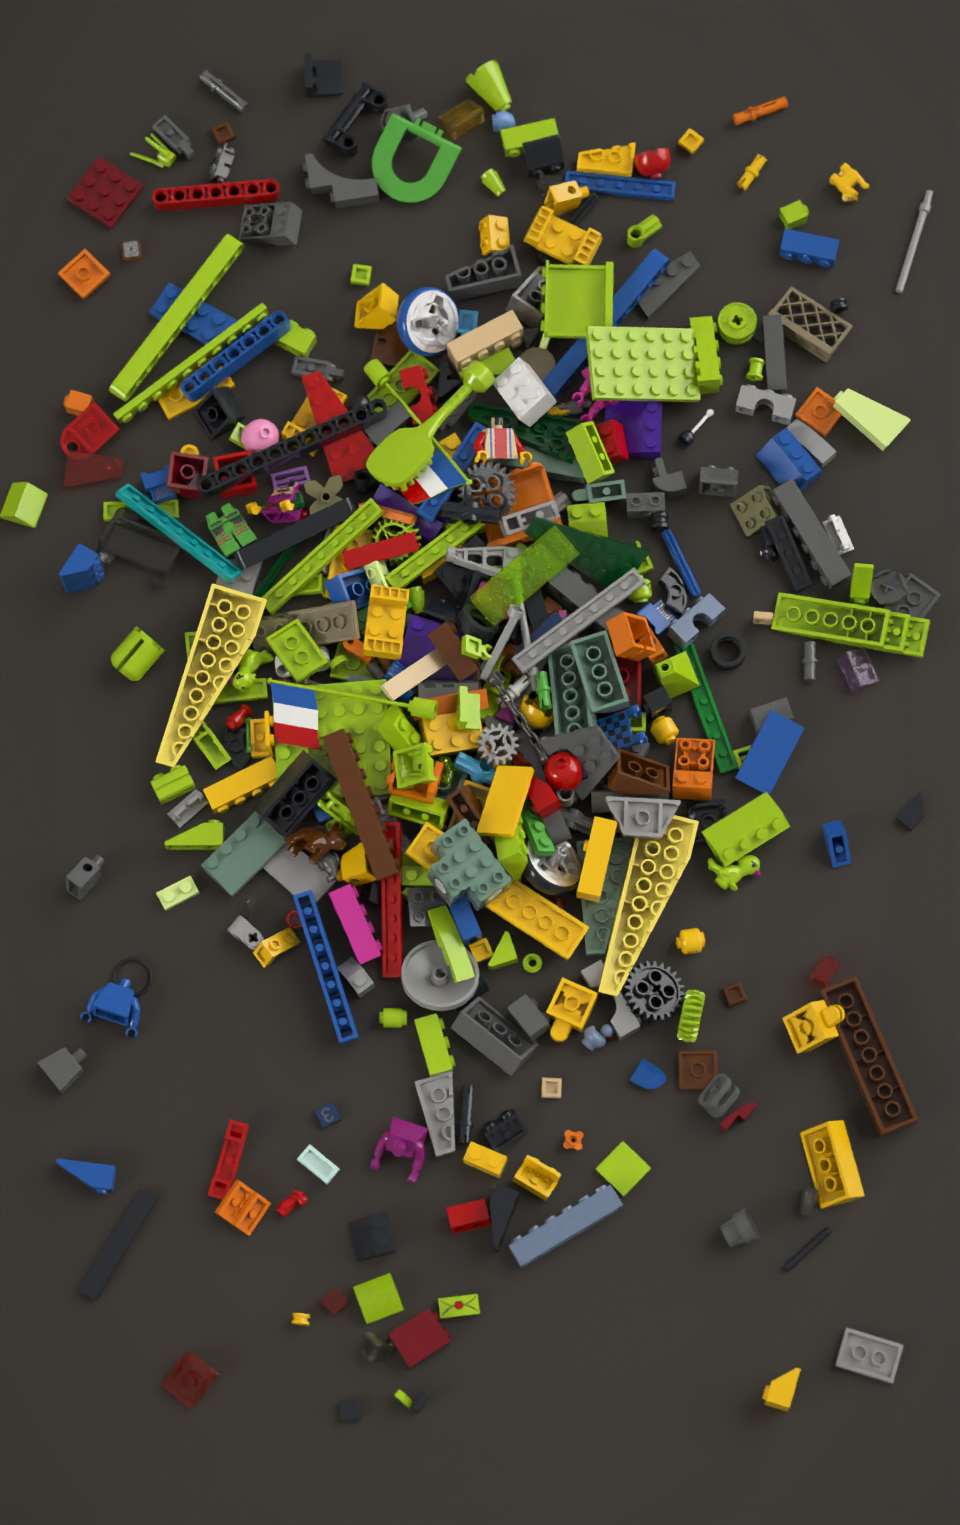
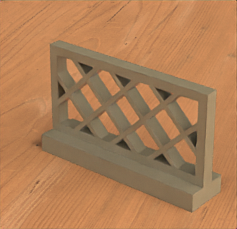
M792 286L774 309H771L768 315H779L780 313L777 311L780 308H788L789 315H782L784 336L826 363L853 328V325ZM793 294L798 297L799 302L790 303L788 297ZM800 306L802 313L792 314L791 307ZM804 306H812L814 312L805 313ZM826 315L829 317L830 322L821 323L819 316ZM816 316L817 323H807L806 317ZM803 318L804 325L795 324L794 319ZM841 325L846 330L836 333L835 326ZM831 326L832 333L823 334L822 327ZM818 328L820 335H812L809 329ZM834 338L835 344L831 347L825 343L824 339Z

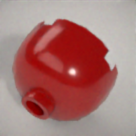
M660 148L652 152L650 150L635 155L634 162L639 173L644 176H651V179L661 178L662 173L666 172L671 164L669 148Z
M555 753L546 761L544 767L545 780L552 789L556 791L566 789L569 791L577 787L582 781L583 771L580 761L571 753Z

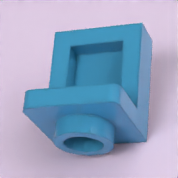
M460 309L457 333H461L462 336L476 329L479 311Z

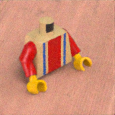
M500 417L491 418V428L482 430L473 443L476 455L475 462L482 460L483 464H485L486 461H513L520 457L519 463L523 465L525 460L530 463L532 459L531 453L526 452L513 429L503 428V418Z

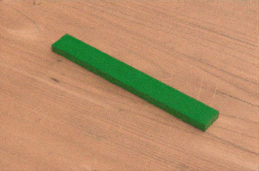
M672 641L676 655L687 652L700 684L699 687L690 690V694L706 738L715 740L714 760L720 775L738 770L739 767L693 642L682 650Z

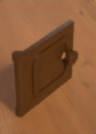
M397 322L388 325L384 329L376 330L370 361L378 359L383 365L394 367L407 354L409 349L403 344L399 336Z

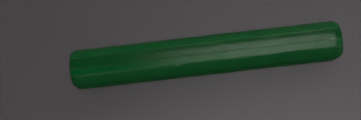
M297 544L281 551L253 596L261 598L270 590L297 549Z

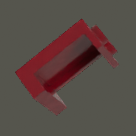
M427 1308L388 1334L410 1370L445 1345L451 1344L449 1340L451 1335L446 1327L442 1329L438 1322L441 1319L435 1310L431 1312Z

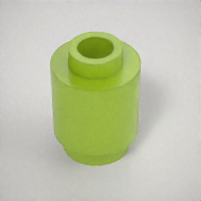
M383 1008V1012H379V1024H383V1028H402V1026H407V1010H402V1008Z

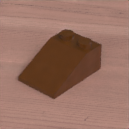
M620 748L616 749L620 757L607 772L608 789L624 795L669 794V766Z

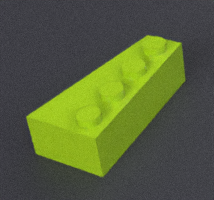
M712 316L690 318L689 328L694 330L692 333V339L695 340V345L693 346L694 358L697 359V362H695L697 387L700 388V394L718 393L720 386H723L722 374L720 375L719 368H721L720 357H717L719 343L718 340H715L714 333H717L716 322H713Z

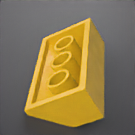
M844 1120L828 1121L800 1133L821 1209L847 1203L865 1196Z

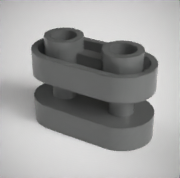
M721 1073L715 1076L698 1098V1102L704 1109H707V1112L713 1118H719L726 1113L738 1098L740 1090L731 1082L726 1074Z

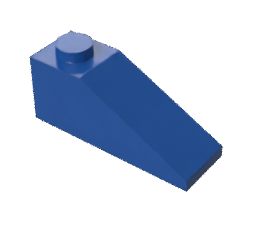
M56 1158L58 1166L93 1190H96V1193L108 1194V1192H113L117 1171L115 1166Z

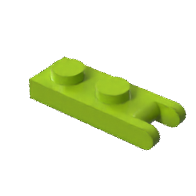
M329 790L326 795L330 800L326 803L320 799L317 805L355 835H358L347 802L332 790Z

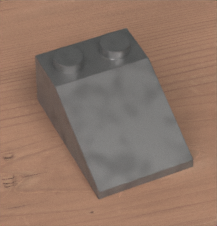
M541 266L514 292L506 308L508 312L513 310L518 319L535 330L541 326V320H545V313H541V302H545V296H541L542 284H545L546 278H542Z

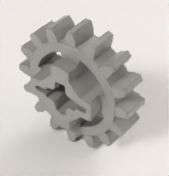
M501 723L496 728L493 724L490 725L489 729L485 727L483 729L484 734L480 733L478 736L481 740L476 742V745L481 746L477 750V752L483 753L481 759L488 758L487 764L494 761V766H497L499 762L503 766L506 760L510 762L512 756L517 754L514 749L519 747L518 744H515L518 737L512 736L515 732L514 730L507 731L508 726H505L504 729L501 728ZM492 733H499V735H496V736H493V735H490V734H492ZM501 738L499 744L500 747L497 748L496 751H494L496 748V742ZM500 753L506 754V755L501 756V757H497V756H496L497 754H500Z

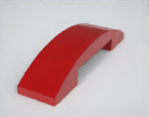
M230 1119L208 1196L223 1200L232 1187L249 1128L248 1124Z

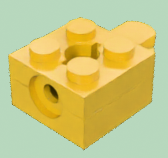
M562 977L546 1011L548 1017L554 1020L550 1030L553 1040L564 1042L568 1038L571 1029L582 1033L598 999L597 992Z
M821 1000L810 1002L782 1019L796 1052L799 1054L810 1052L838 1037L839 1033L835 1025L844 1020L845 1013L840 1005H830L827 1007L825 1001Z

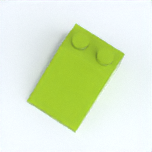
M605 502L567 505L568 527L571 526L578 530L608 537Z

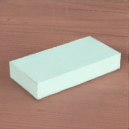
M310 1144L297 1158L302 1165L327 1185L340 1170Z

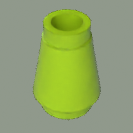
M490 169L481 176L482 183L497 197L506 192L497 171Z
M421 586L408 588L410 590L409 601L414 615L423 614L425 609L424 590H422Z

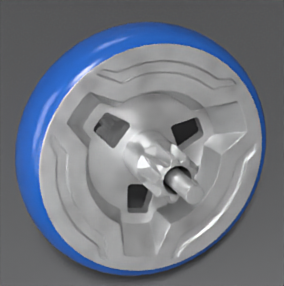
M422 287L412 291L405 297L397 314V329L403 344L410 351L421 356H436L447 350V343L455 340L458 334L459 313L455 302L446 292L434 287ZM431 306H434L433 314L429 313ZM434 328L438 331L436 335L432 332Z

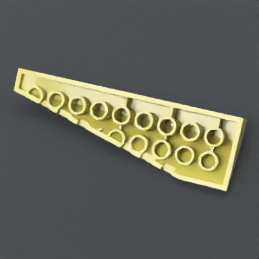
M212 583L156 763L173 768L176 766L254 640L267 599Z
M674 815L661 839L634 837L598 992L616 997L620 993L629 972L632 970L690 860L699 821Z

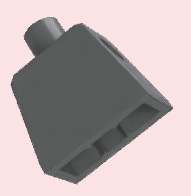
M98 854L92 860L84 857L66 876V890L82 901L100 879V867L104 864L105 860Z
M64 1047L37 1063L58 1090L64 1094L83 1073L84 1070L79 1063L87 1055L81 1047L72 1054Z

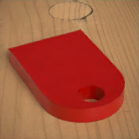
M94 401L64 429L61 435V447L73 459H86L94 454L120 428ZM68 443H77L78 450L70 452L67 447Z

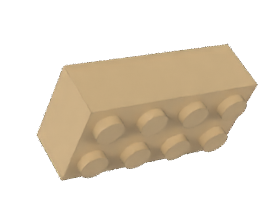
M510 310L447 343L448 359L459 375V372L465 370L474 360L480 362L507 347L509 349L519 347L524 342L523 327L514 311Z

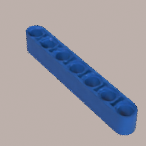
M281 311L274 312L181 383V391L186 399L191 402L199 400L284 336L291 328L285 313Z

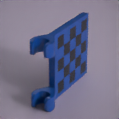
M633 705L627 710L597 720V725H599L615 749H624L648 742L644 732H638L634 736L632 734L629 718H636L642 715L638 705Z

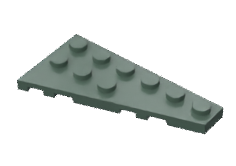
M634 837L614 838L599 903L581 899L583 923L589 927L584 935L586 956L606 954ZM576 841L577 854L583 868L586 851H583L585 841Z

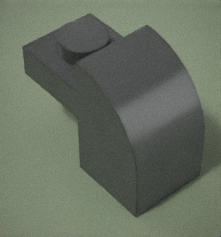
M662 457L655 459L654 466H652L655 477L652 478V485L655 491L664 492L665 497H677L686 494L687 487L682 471L667 474Z

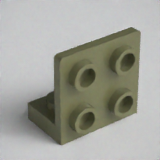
M759 485L730 505L746 536L753 535L759 531L761 526H765L764 522L781 515V509L779 506L776 507L771 500L772 491L769 486Z
M287 612L262 616L257 634L252 641L254 651L260 653L263 650H267L273 657L277 656L267 643L266 638L289 624Z

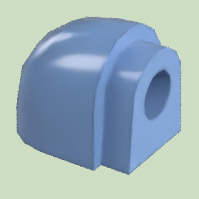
M500 111L492 115L494 132L501 133L503 129L515 127V119L511 113Z

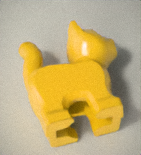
M845 162L840 167L841 171L839 174L834 173L829 181L831 185H835L842 192L843 201H857L858 192L852 187L859 183L863 189H868L869 184L864 181L856 170L851 169Z

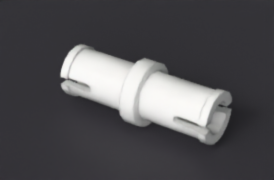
M522 675L513 685L510 684L507 687V691L513 699L519 698L520 693L531 685L530 679L523 683L528 678L526 675ZM507 694L503 696L506 702L510 701ZM500 697L496 699L498 704L502 702ZM502 702L500 706L505 708L506 705Z

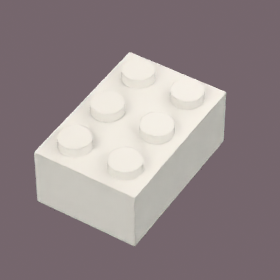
M519 357L493 383L518 419L529 427L557 403L531 366Z

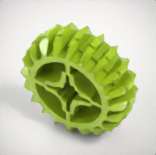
M384 518V522H378L379 527H374L376 533L372 534L371 537L375 538L376 541L371 542V544L384 540V533L386 538L389 539L411 532L416 534L420 529H413L415 523L406 524L398 520ZM396 525L403 528V530L398 533L394 529L391 530L389 526ZM418 551L385 559L384 561L385 563L389 561L391 566L395 565V563L399 566Z
M688 990L685 994L677 1033L678 1039L684 1042H695L697 1039L705 994L699 992V990Z

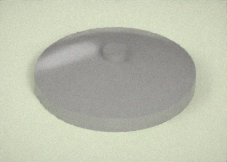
M431 940L419 944L407 954L402 965L401 981L406 994L416 1004L430 1010H452L465 1004L476 992L479 983L478 964L473 955L466 949L475 977L455 983L450 965L446 964L442 948L438 947L436 940Z

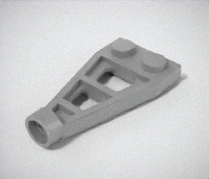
M447 546L445 557L447 562H453V564L501 580L512 581L511 579L519 578V581H521V548L506 546L456 548ZM480 555L481 564L469 561L468 556ZM489 556L501 557L502 567L495 568L488 565L486 558Z
M510 605L507 611L509 621L491 653L492 658L483 661L479 669L482 671L479 678L486 681L501 656L518 619H521L524 610L519 606Z

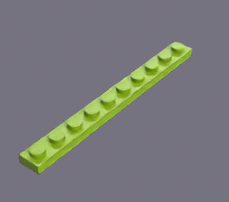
M262 302L116 411L114 417L120 425L129 422L134 414L138 411H144L150 402L160 399L166 390L176 387L178 381L182 378H188L193 373V370L204 366L209 358L220 354L225 346L232 345L237 341V337L248 333L252 326L265 320L269 314L267 307Z

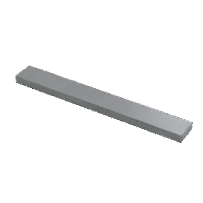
M632 568L515 655L512 661L524 675L645 585V580L635 568Z

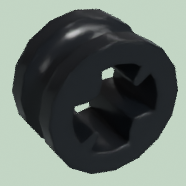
M837 298L830 302V305L833 306L832 312L842 313L847 311V299Z

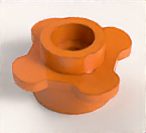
M566 1130L563 1147L565 1149L581 1150L583 1133L581 1131L572 1132L571 1130Z

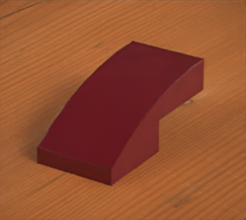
M752 1102L735 1110L720 1124V1129L726 1133L737 1118L745 1122L756 1109L757 1104Z

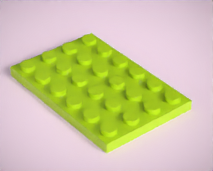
M587 326L585 328L592 400L699 402L701 400L700 388L697 387L695 368L697 359L694 358L693 346L695 345V340L692 339L693 328Z

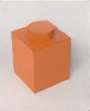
M71 390L69 395L65 396L64 406L67 413L79 416L94 400L91 395Z

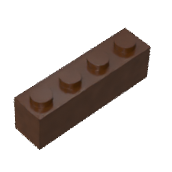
M465 785L451 793L446 799L459 819L462 821L466 818L471 828L477 831L483 808L468 785ZM480 836L481 841L486 844L496 859L497 851L494 836Z

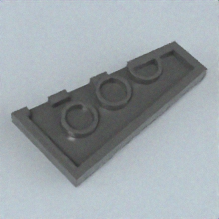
M691 251L669 263L664 272L638 301L637 305L648 320L657 309L664 305V302L670 296H673L700 269L701 265Z

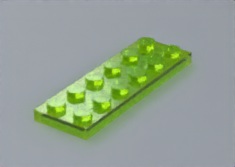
M554 525L470 596L469 599L492 626L495 627L508 616L507 611L510 605L520 606L579 556L580 553Z

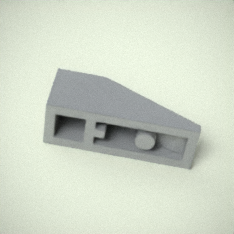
M555 500L501 517L499 525L503 536L506 537L526 530L535 516L547 520L561 518Z

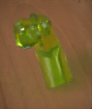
M441 756L438 762L444 763L443 769L445 771L442 783L451 785L456 769L452 766L453 762L449 757Z

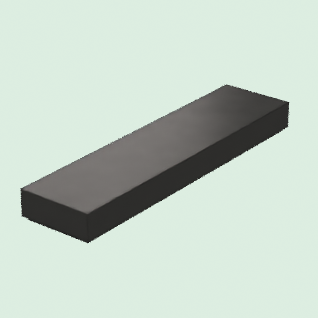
M782 314L763 316L768 389L772 391L787 390Z

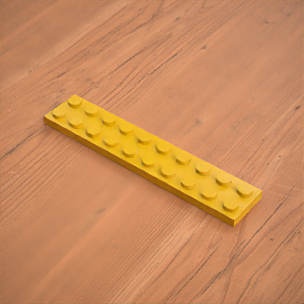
M426 821L405 852V855L429 870L431 865L439 862L436 855L431 852L433 842L444 832ZM511 877L512 882L509 889L485 907L566 960H569L589 927Z

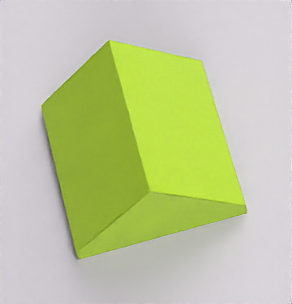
M28 482L12 483L0 518L35 529L48 494Z
M390 1273L353 1287L367 1324L404 1311Z

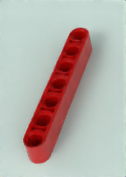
M266 179L160 188L153 192L152 199L157 210L171 211L274 202L280 197V189L277 181ZM271 188L276 189L272 193L267 192ZM251 190L257 191L255 194H250L249 192ZM232 192H239L236 196L230 195ZM215 193L221 194L219 197L212 196ZM196 195H202L199 199L194 198ZM179 196L184 197L182 200H176ZM159 198H165L163 202L157 201Z

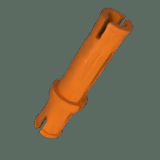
M785 96L756 107L751 106L747 110L733 114V120L736 125L750 120L755 121L758 117L787 108L788 102Z

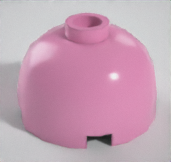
M266 419L253 420L245 426L241 434V442L245 446L244 449L246 451L250 450L251 455L278 443L280 438L276 426Z

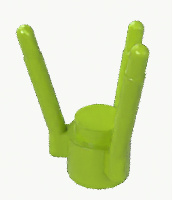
M154 133L150 135L161 147L148 137H145V140L159 151L157 155L159 161L130 152L131 156L156 164L162 169L164 166L169 168L176 159L174 152L169 150Z

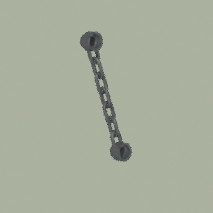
M494 670L489 674L487 682L491 687L497 688L501 700L510 708L514 720L526 733L528 742L532 748L537 750L539 763L545 767L546 761L553 753L549 755L546 750L542 749L540 740L528 727L524 715L521 711L517 710L513 704V698L501 685L504 683V677L499 671ZM507 694L510 701L506 702L503 696ZM521 716L524 722L520 724L516 717ZM533 736L537 741V743L533 744V742L530 739Z

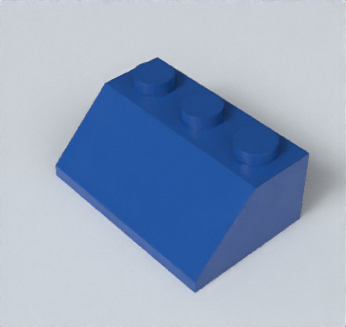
M787 427L772 437L756 454V457L779 485L793 478L799 490L802 491L821 476L819 466Z
M79 543L58 575L65 591L72 593L95 587L97 583H101L105 571L99 555Z

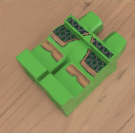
M230 503L221 508L225 516L218 519L215 512L206 516L209 531L223 556L228 560L235 557L233 553L240 550V547L242 549L258 541L238 509H234Z

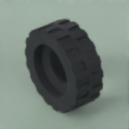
M475 604L464 605L455 620L461 632L465 635L481 639L483 644L489 643L499 630V623L496 621V618L486 609Z

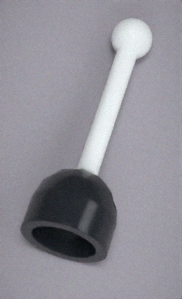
M707 410L706 415L691 431L685 430L678 436L683 445L689 447L694 442L695 431L708 417L713 416V410Z

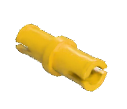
M757 154L751 165L745 168L746 172L737 182V185L741 189L747 190L754 178L759 176L758 172L767 162V159Z

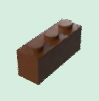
M447 620L427 635L459 682L477 671L480 668L479 663L481 662L479 659L476 660L461 654L462 639L457 633L459 630L453 622L450 623Z

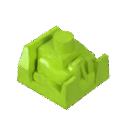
M423 742L393 751L398 789L408 790L415 788V785L420 783L438 781L433 776L434 761L428 754L433 752L431 744Z

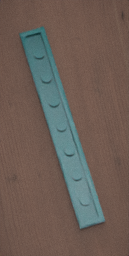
M129 483L116 492L115 496L227 583L231 584L242 575L243 571Z

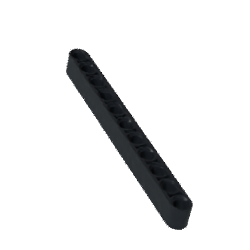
M382 399L372 400L202 476L197 483L199 493L205 498L215 496L378 423L387 416L386 403ZM377 407L383 408V411L377 413L374 411V409ZM359 415L366 416L364 420L357 419ZM345 422L349 424V426L346 428L340 427L341 423ZM325 430L332 432L328 436L322 434ZM308 438L315 439L313 443L305 442ZM293 445L298 447L295 451L288 450ZM274 453L280 454V457L277 459L271 458ZM256 461L263 462V464L259 467L254 466V463ZM241 468L246 470L243 474L236 473ZM223 476L229 478L226 482L219 481ZM205 484L211 485L207 490L202 489Z

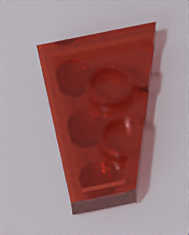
M68 450L63 488L120 478L123 475L125 458Z

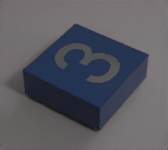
M332 1102L314 1110L323 1129L341 1120Z

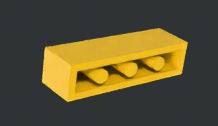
M270 756L203 789L204 795L214 814H222L229 810L230 806L234 804L240 805L246 801V798L252 795L256 797L262 794L264 789L271 787L277 781L276 763L273 757Z

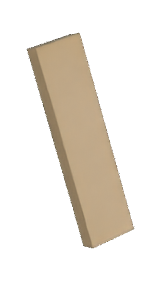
M436 648L380 687L388 699L394 701L446 666L447 663Z

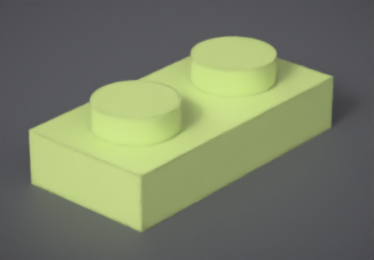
M190 875L156 894L164 910L167 911L200 893Z

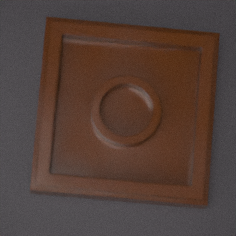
M717 1050L678 1051L679 1091L704 1090L712 1079L718 1075Z

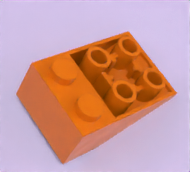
M677 738L672 785L673 799L711 801L715 740Z

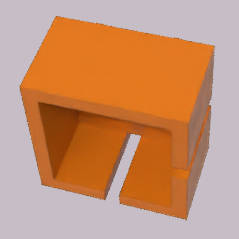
M622 612L606 621L607 631L611 637L613 651L616 656L639 662L656 652L652 636H648L635 643V641L651 633L646 617Z

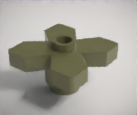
M340 475L330 477L325 487L315 480L304 483L306 494L316 499L309 508L310 515L342 500V498L336 496L343 487ZM328 494L330 498L329 500H323L322 496Z

